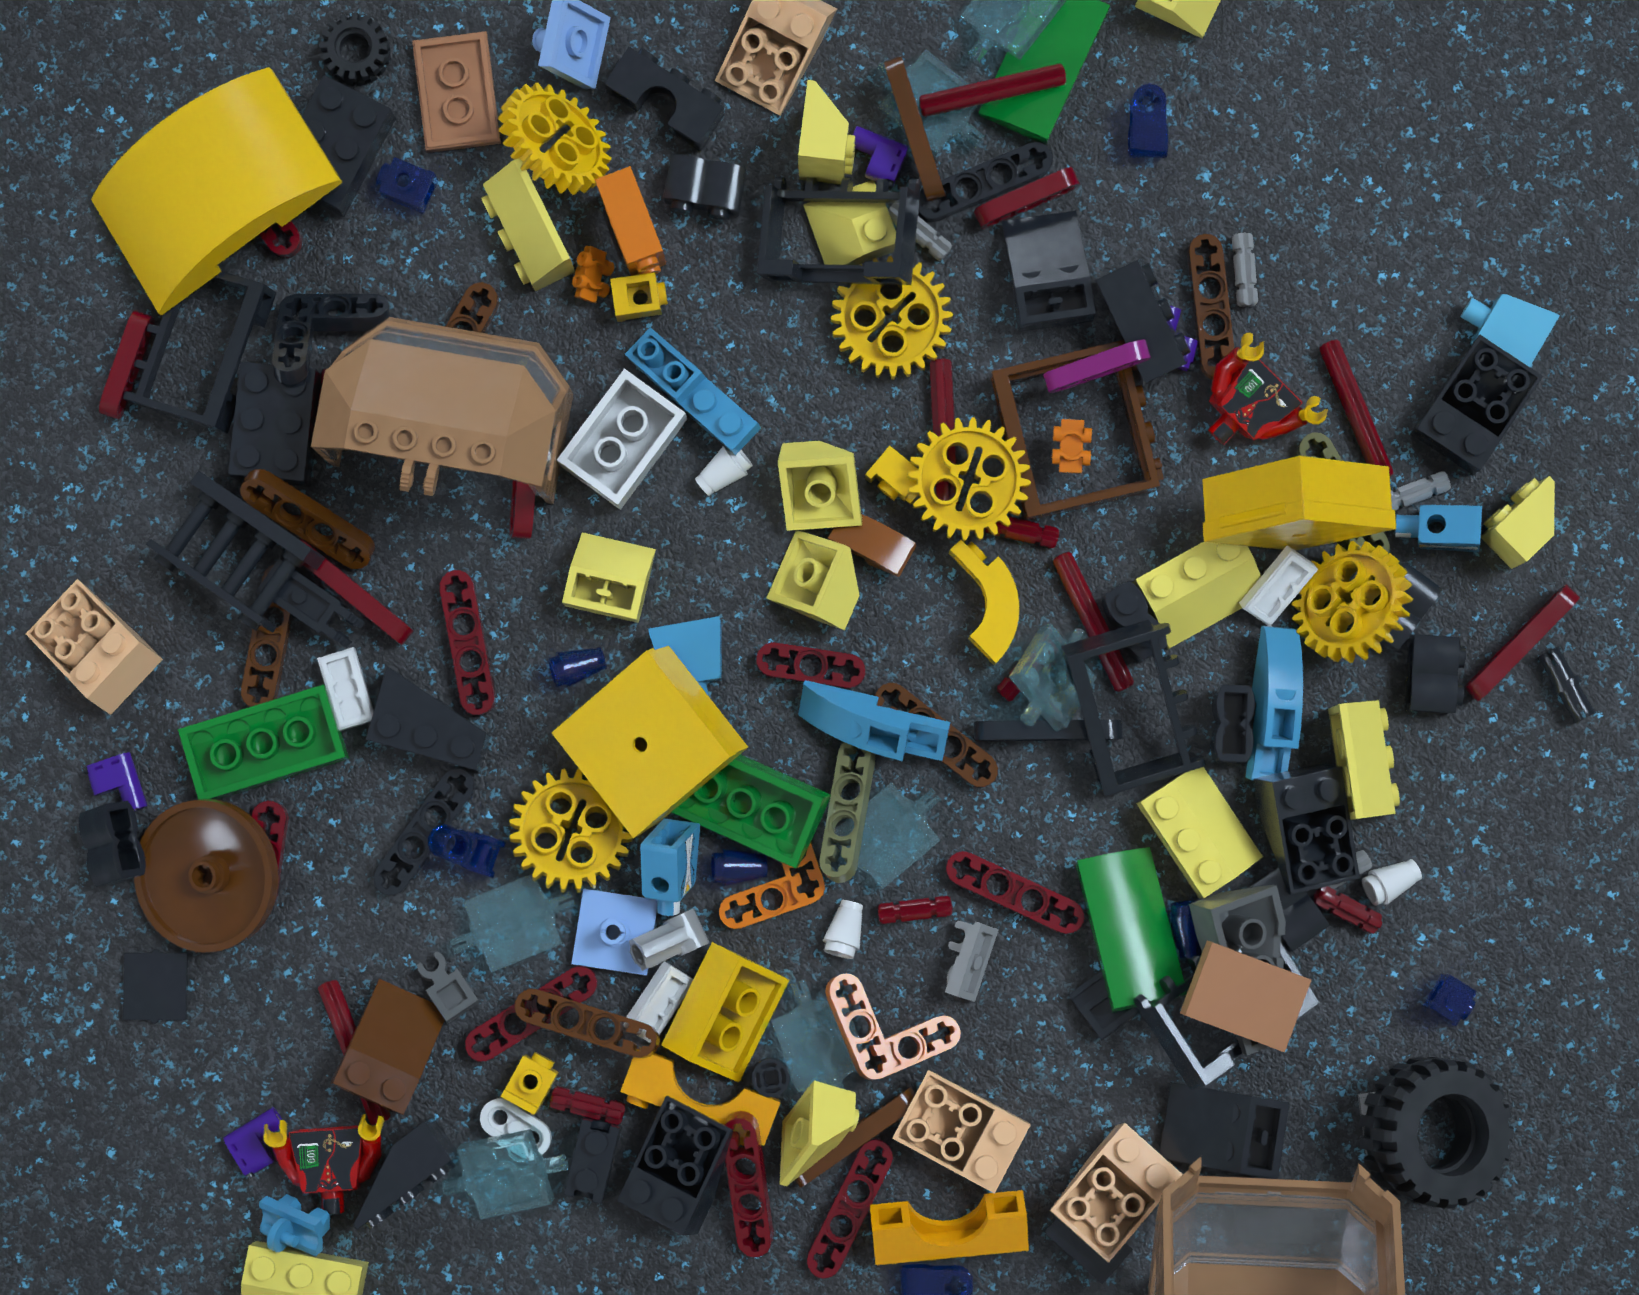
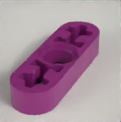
M1137 340L1044 373L1043 376L1048 392L1055 393L1150 360L1151 356L1146 340Z

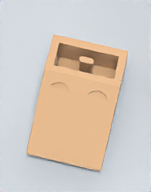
M752 0L715 81L781 116L820 46L837 9L821 0Z
M79 579L62 594L26 633L88 700L110 715L163 660L131 627Z
M928 1070L892 1139L995 1194L1031 1124Z
M1126 1123L1116 1125L1091 1154L1050 1211L1109 1263L1159 1204L1162 1191L1174 1180L1177 1181L1183 1174Z

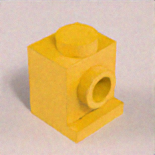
M655 272L610 279L615 315L618 322L662 315L661 305L668 304L665 282L657 283ZM644 293L648 296V300L645 304L638 305L634 302L635 295Z
M889 445L865 474V479L869 483H872L875 478L879 480L880 483L877 487L893 501L899 497L904 502L906 500L909 504H912L919 496V494L908 493V488L916 485L917 481L907 478L908 472L918 471V468Z
M534 1052L532 1057L527 1054L523 1055L500 1097L535 1115L559 1074L558 1071L552 1069L555 1062L537 1052ZM528 1074L536 1076L538 1084L534 1089H529L524 1084V1078Z

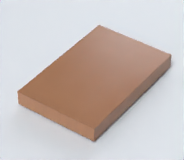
M487 32L412 41L426 152L431 153L501 144Z
M1207 940L1180 1014L1285 1052L1311 979Z

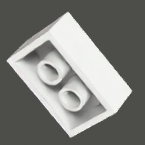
M624 369L558 457L557 462L562 468L621 510L687 421L686 413Z

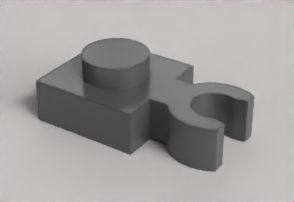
M437 951L434 953V956L439 966L435 971H427L421 962L417 964V969L424 980L434 983L426 992L446 1023L449 1024L479 1004V1000L458 969L449 975L447 974L446 960Z

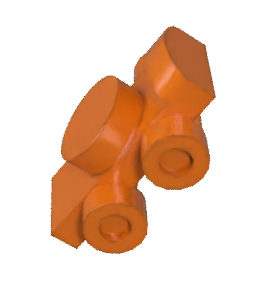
M585 246L584 251L579 253L577 257L578 266L572 280V285L576 288V298L596 303L597 296L605 298L609 294V285L601 282L602 274L610 276L614 271L613 262L605 260L607 252L592 246Z
M1061 419V426L1053 427V441H1059L1060 446L1059 449H1052V464H1059V473L1082 474V465L1090 466L1091 451L1083 450V443H1091L1092 428H1084V420Z

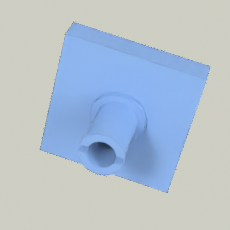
M552 0L546 29L538 28L533 34V47L536 51L541 52L538 66L583 89H596L611 17L579 0Z
M583 889L572 964L648 975L649 968L642 971L635 964L630 954L629 941L655 929L657 900Z

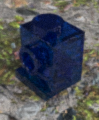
M394 157L391 165L383 164L376 183L381 185L379 192L384 198L424 214L439 180L434 172L424 170ZM401 176H409L410 183L407 186L400 187L397 185Z
M1441 974L1424 1002L1423 1007L1453 1026H1457L1460 1019L1464 1021L1472 1012L1476 1003L1473 1000L1476 990L1452 975Z

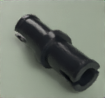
M1559 646L1550 650L1557 663L1556 666L1553 665L1547 652L1537 657L1554 685V688L1551 690L1554 695L1559 694L1574 724L1583 720L1576 706L1577 704L1581 706L1586 717L1596 713L1579 684L1582 682L1580 676L1573 674Z

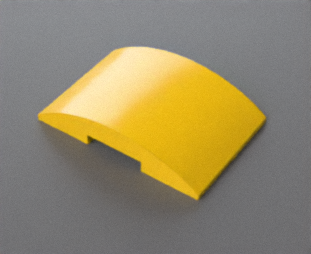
M268 67L220 85L197 97L162 120L116 162L96 189L91 200L155 309L160 315H163L222 272L218 266L219 263L275 222L283 227L343 182L274 71Z

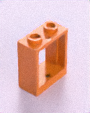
M631 166L595 179L599 195L630 275L660 273V267L666 265L663 249Z

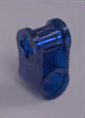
M1149 83L1140 86L1131 100L1128 130L1129 158H1167V100L1162 88L1155 84ZM1144 96H1149L1151 103H1157L1150 112L1146 111L1145 105L1139 104L1142 103Z
M448 824L436 826L428 837V847L433 855L494 878L496 874L493 868L500 848H505L506 845L505 841ZM455 836V846L451 851L447 852V841L450 837Z
M960 1265L900 1266L901 1295H972L973 1277L967 1268ZM953 1276H959L961 1283H967V1286H962L960 1293L957 1294L953 1293L952 1287L945 1285L951 1283Z

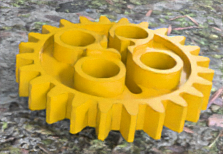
M535 83L532 87L525 84L520 90L516 89L501 106L503 112L498 117V120L504 123L499 128V132L508 136L503 144L513 147L515 150L510 157L523 161L520 167L522 171L527 169L533 171L532 180L536 181L539 177L543 178L547 189L555 184L558 192L561 194L567 188L572 195H575L579 190L586 193L590 188L596 186L595 179L604 176L609 171L607 164L611 161V157L606 152L611 147L609 144L601 141L606 136V132L596 130L595 126L599 123V120L589 119L587 117L589 108L580 109L577 107L578 99L576 97L572 98L571 101L566 99L565 90L561 89L558 94H555L550 84L542 89L539 83ZM568 125L571 128L545 153L540 151V148L563 126Z
M888 256L887 262H893L892 256ZM873 258V262H879L877 258ZM919 262L913 268L911 285H898L902 293L893 300L883 297L880 292L883 285L850 284V288L838 286L837 292L844 300H833L832 307L841 311V313L831 316L832 323L841 324V327L833 331V337L845 338L840 344L839 350L840 352L849 349L853 351L849 357L850 363L857 361L859 358L862 359V372L868 370L872 365L876 367L875 374L877 378L880 377L883 369H889L891 379H895L897 369L902 368L905 375L910 377L911 365L915 364L921 371L925 370L924 357L934 361L937 359L933 347L940 349L946 347L945 341L939 335H950L951 328L942 324V322L953 318L952 312L942 310V308L950 304L951 299L950 297L939 298L938 295L943 291L944 284L932 286L931 282L935 273L932 271L923 277L920 274L922 263ZM910 293H914L916 295L915 299L899 312V323L889 322L880 335L873 342H869L867 338L884 323V312L894 313ZM916 308L923 309L928 314L929 319L923 325H914L909 321L908 313ZM860 310H869L875 315L876 320L872 325L863 327L857 324L854 317ZM890 335L897 336L902 340L903 347L898 352H888L882 346L883 339Z
M975 417L971 418L968 427H963L961 420L956 418L954 429L951 431L943 422L940 424L941 436L938 437L931 431L927 433L928 440L931 443L930 446L918 443L917 449L923 454V457H911L910 462L918 467V471L907 473V478L917 481L916 485L908 488V493L919 494L920 496L913 503V508L925 506L926 511L921 520L926 521L932 517L936 519L933 527L935 532L943 525L947 526V538L949 539L953 536L955 530L961 531L962 541L967 540L970 531L975 532L979 541L982 540L983 529L988 528L994 536L997 535L996 523L1000 522L1002 525L1009 527L1011 522L1007 513L1018 516L1021 513L1019 507L1014 504L1015 501L1026 502L1028 496L1019 491L1020 488L1031 485L1030 480L1021 478V474L1027 472L1030 469V465L1018 464V460L1024 456L1025 451H1012L1011 448L1017 440L1015 437L1007 441L1001 439L1004 434V427H1001L995 433L990 432V420H987L981 429L977 428ZM952 446H961L967 452V461L960 465L952 464L947 459V450ZM977 447H980L982 454L974 474V479L978 480L979 484L973 483L971 485L962 511H957L955 506L964 484V480L958 478L959 474L965 475L967 473L974 451ZM989 458L998 459L1003 465V473L998 477L986 475L982 467L983 462ZM942 481L951 483L955 489V496L948 501L938 499L934 493V487L937 483ZM975 494L988 496L991 501V509L986 513L975 512L970 505L971 497Z
M1350 541L1348 550H1346L1340 544H1336L1334 556H1331L1324 550L1322 552L1323 563L1318 564L1315 561H1311L1318 570L1299 592L1302 598L1292 602L1291 605L1298 611H1301L1294 615L1292 620L1300 625L1297 633L1305 639L1304 643L1324 658L1328 656L1335 662H1339L1341 658H1344L1349 663H1353L1356 654L1362 659L1367 660L1368 649L1370 648L1380 654L1382 652L1380 642L1383 639L1392 644L1394 642L1390 634L1392 629L1403 631L1404 628L1397 621L1399 617L1410 616V613L1402 605L1413 601V598L1404 592L1412 584L1404 578L1407 570L1398 564L1399 560L1391 553L1388 554L1381 546L1378 545L1375 548L1365 541L1361 547L1356 542ZM1357 572L1355 578L1350 581L1351 576ZM1381 594L1378 602L1373 604L1374 599ZM1331 599L1329 605L1323 609L1325 603ZM1354 622L1351 630L1346 632L1347 627Z
M562 769L560 780L555 781L550 773H546L547 785L542 786L534 780L532 786L535 793L533 795L526 791L521 793V797L526 805L514 804V812L521 816V818L510 819V826L519 830L509 835L510 842L521 843V845L513 850L514 857L526 856L521 864V869L526 870L534 867L532 880L536 881L542 875L546 876V888L548 889L555 881H559L561 892L564 893L566 891L568 883H574L578 893L581 892L582 882L586 880L594 889L596 888V876L600 875L604 880H610V874L607 869L609 866L620 870L621 863L616 856L628 857L629 850L621 845V843L632 842V836L630 833L623 831L626 828L588 780H582L580 769H577L574 778H569L566 770ZM562 798L569 801L572 807L565 814H557L550 808L551 803L556 799ZM581 800L586 801V806L578 820V833L572 834L563 860L557 861L556 856L565 840L564 828L571 826L578 804ZM595 812L601 813L607 820L603 827L597 829L591 828L585 821L588 815ZM542 833H551L555 836L557 842L553 847L544 849L539 847L535 840ZM577 847H585L590 850L592 857L586 863H577L572 859L571 853Z

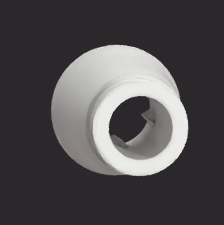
M723 446L695 480L702 490L710 496L712 493L748 475L747 470L753 465L742 450L735 455L727 447Z
M1410 859L1406 862L1370 870L1368 876L1362 879V885L1372 904L1375 906L1381 903L1388 905L1417 881L1421 880L1422 874L1416 862Z
M841 900L840 907H838L823 939V942L826 943L824 948L826 953L846 959L854 958L855 951L860 950L863 905L853 901Z

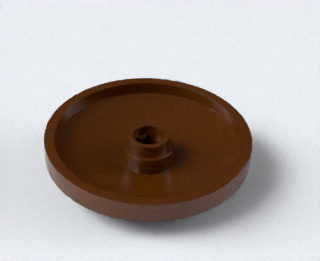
M197 799L170 807L149 825L140 841L146 861L145 874L134 878L136 894L145 916L164 938L181 948L206 953L222 951L247 941L260 930L275 904L279 875L272 844L262 827L253 817L241 808L225 801Z

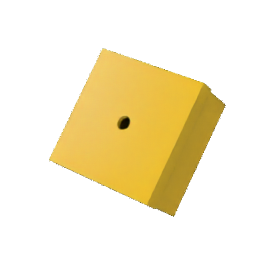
M1296 456L1202 479L1205 522L1203 523L1204 542L1283 550L1288 545L1296 551L1396 529L1395 510H1392L1389 466Z
M670 646L657 650L654 648L646 650L552 732L553 736L633 838L657 825L748 748Z

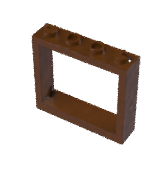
M1124 340L991 372L990 379L1001 424L1005 428V440L1007 441L1015 437L1017 440L1011 448L1012 451H1025L1024 456L1018 460V464L1030 465L1010 383L1043 376L1044 373L1124 345ZM1136 365L1118 371L1116 375L1142 481L1040 505L1030 466L1027 472L1021 474V478L1030 480L1031 485L1019 490L1028 496L1026 502H1021L1026 521L1158 490L1160 487L1159 480L1164 479L1161 469L1162 463L1159 457L1153 458L1150 444L1155 443V435L1151 422H1144L1141 408L1146 407V399L1142 385L1135 386L1132 371L1137 370Z

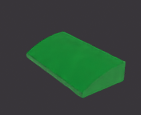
M1031 0L995 78L1060 63L1065 69L1066 83L1053 88L983 103L978 115L1046 145L1103 25L1110 5L1099 0Z
M324 684L178 729L198 799L218 800L349 759L341 731L338 730Z
M740 754L675 808L672 813L694 823H699L707 829L789 866L798 868L817 830L831 794Z
M1150 847L1077 860L1076 868L1112 1013L1136 1007L1133 999L1139 994H1143L1150 1004L1166 994L1159 983L1161 978L1168 975L1176 986L1184 981ZM1187 991L1183 992L1178 997L1186 996Z

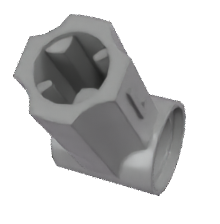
M694 908L663 922V926L629 941L630 954L635 964L642 971L665 962L673 956H683L710 943Z

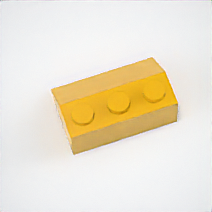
M712 942L661 1045L694 1064L740 1082L788 985L789 979Z

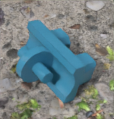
M288 1194L278 1201L268 1196L259 1201V1207L263 1213L260 1232L267 1236V1247L270 1250L280 1252L289 1245L315 1257L323 1251L322 1236L330 1229V1214L327 1211L317 1207L307 1214L301 1211V1203L298 1199Z

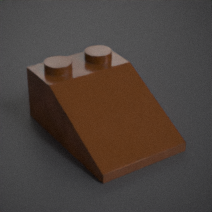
M379 979L331 1081V1085L398 1115H404L444 1023V1018L434 1003Z

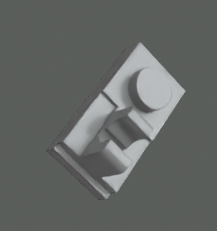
M957 921L955 927L965 932V938L959 944L949 942L948 947L960 953L959 956H956L955 963L948 971V984L945 992L975 1002L999 929L976 921L974 925Z

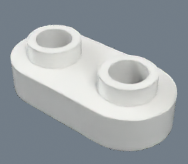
M504 1098L493 1099L483 1107L480 1114V1122L484 1131L521 1156L536 1158L544 1154L550 1147L552 1136L549 1127L526 1110ZM497 1110L506 1112L508 1118L505 1124L495 1122L494 1113ZM535 1131L539 1134L538 1144L530 1145L526 1141L527 1132Z

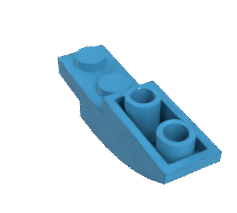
M651 327L625 353V356L659 389L733 454L736 455L761 429L758 422L709 381L696 366Z
M1261 626L1252 691L1256 702L1252 730L1253 750L1247 763L1245 776L1250 780L1288 771L1291 748L1298 749L1303 708V663L1300 635L1297 633V629Z
M804 681L798 715L823 732L862 750L903 761L905 753L939 761L943 760L951 722L877 706L879 698L877 696Z

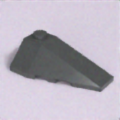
M1277 885L1221 892L1189 904L1202 952L1208 940L1283 969L1284 958L1280 957L1281 935H1285L1286 921ZM1236 1035L1243 1055L1248 1056L1269 1047Z

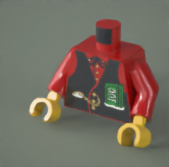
M1252 333L1244 334L1241 339V348H1234L1216 364L1211 385L1212 395L1209 402L1221 416L1208 431L1223 445L1237 431L1244 437L1252 440H1265L1287 434L1306 425L1307 422L1320 424L1327 416L1328 409H1324L1319 413L1311 410V408L1316 407L1320 403V398L1317 396L1310 397L1304 409L1299 407L1303 402L1260 360L1264 354V342H1260L1257 347H1249L1253 342Z
M363 1114L359 1125L293 1130L289 1132V1138L287 1137V1123L285 1120H280V1131L271 1132L268 1129V1124H265L263 1137L264 1142L272 1147L278 1164L292 1184L301 1187L302 1193L320 1192L321 1209L329 1214H339L345 1212L343 1191L360 1188L362 1182L370 1179L381 1158L380 1133L384 1118L378 1116L376 1125L372 1126L366 1122V1114Z

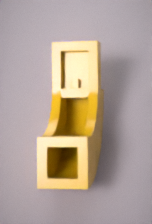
M959 540L950 549L949 554L976 581L981 588L985 600L983 620L968 639L995 666L1009 648L1017 630L1019 621L1017 588L1010 571L999 556L986 566L983 561L987 557L972 541L966 545L962 540Z

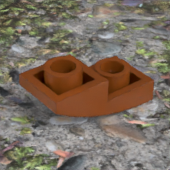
M861 514L862 526L833 528L828 540L850 547L851 553L864 558L868 565L897 577L901 575L917 546L914 541L863 514Z

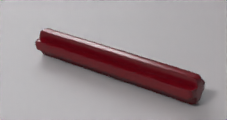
M1062 64L1050 65L921 95L919 97V106L923 116H932L1061 86L1066 83V73Z
M1338 339L1328 341L1320 346V352L1366 464L1389 466V476L1391 477L1393 475L1392 466L1341 343Z
M943 358L930 362L933 433L938 437L942 435L940 431L941 423L944 422L950 431L954 429L955 423L952 362L950 359ZM952 446L947 450L946 456L952 464L957 465L956 446ZM942 481L936 484V497L938 499L948 501L955 496V489L951 483Z
M1069 551L1055 557L1053 564L1088 636L1092 637L1109 632L1108 626L1073 554ZM1119 649L1098 655L1115 691L1121 692L1134 684V680Z
M330 980L318 986V991L344 1055L356 1026L339 982L337 980ZM360 1098L371 1125H376L378 1116H382L384 1122L390 1118L389 1110Z

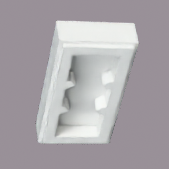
M1287 545L1239 604L1244 610L1266 625L1271 626L1317 572L1318 568L1310 560Z
M352 647L317 658L338 730L343 731L371 722L374 709L356 649Z
M663 962L627 1015V1018L649 1024L660 1035L685 998L693 979L669 963ZM624 1023V1027L627 1029L629 1024ZM643 1029L642 1033L637 1036L651 1043V1039L646 1037V1030Z

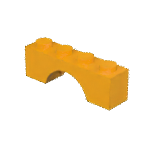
M656 1053L647 1058L633 1056L620 1091L628 1095L627 1102L645 1109L648 1108L649 1103L661 1107L665 1097L670 1096L722 1124H725L728 1116L733 1112L746 1111L752 1114L758 1121L763 1146L766 1143L781 1102L779 1099L765 1097L759 1094L758 1091L747 1087L736 1097L725 1103L710 1105L697 1102L690 1098L679 1086L675 1075L674 1060ZM736 1124L733 1131L739 1133L740 1145L744 1146V1139L749 1130H743L742 1124Z
M1023 1190L984 1194L981 1202L972 1212L958 1219L945 1221L933 1220L920 1215L912 1208L908 1201L870 1205L875 1265L1029 1251L1027 1214Z

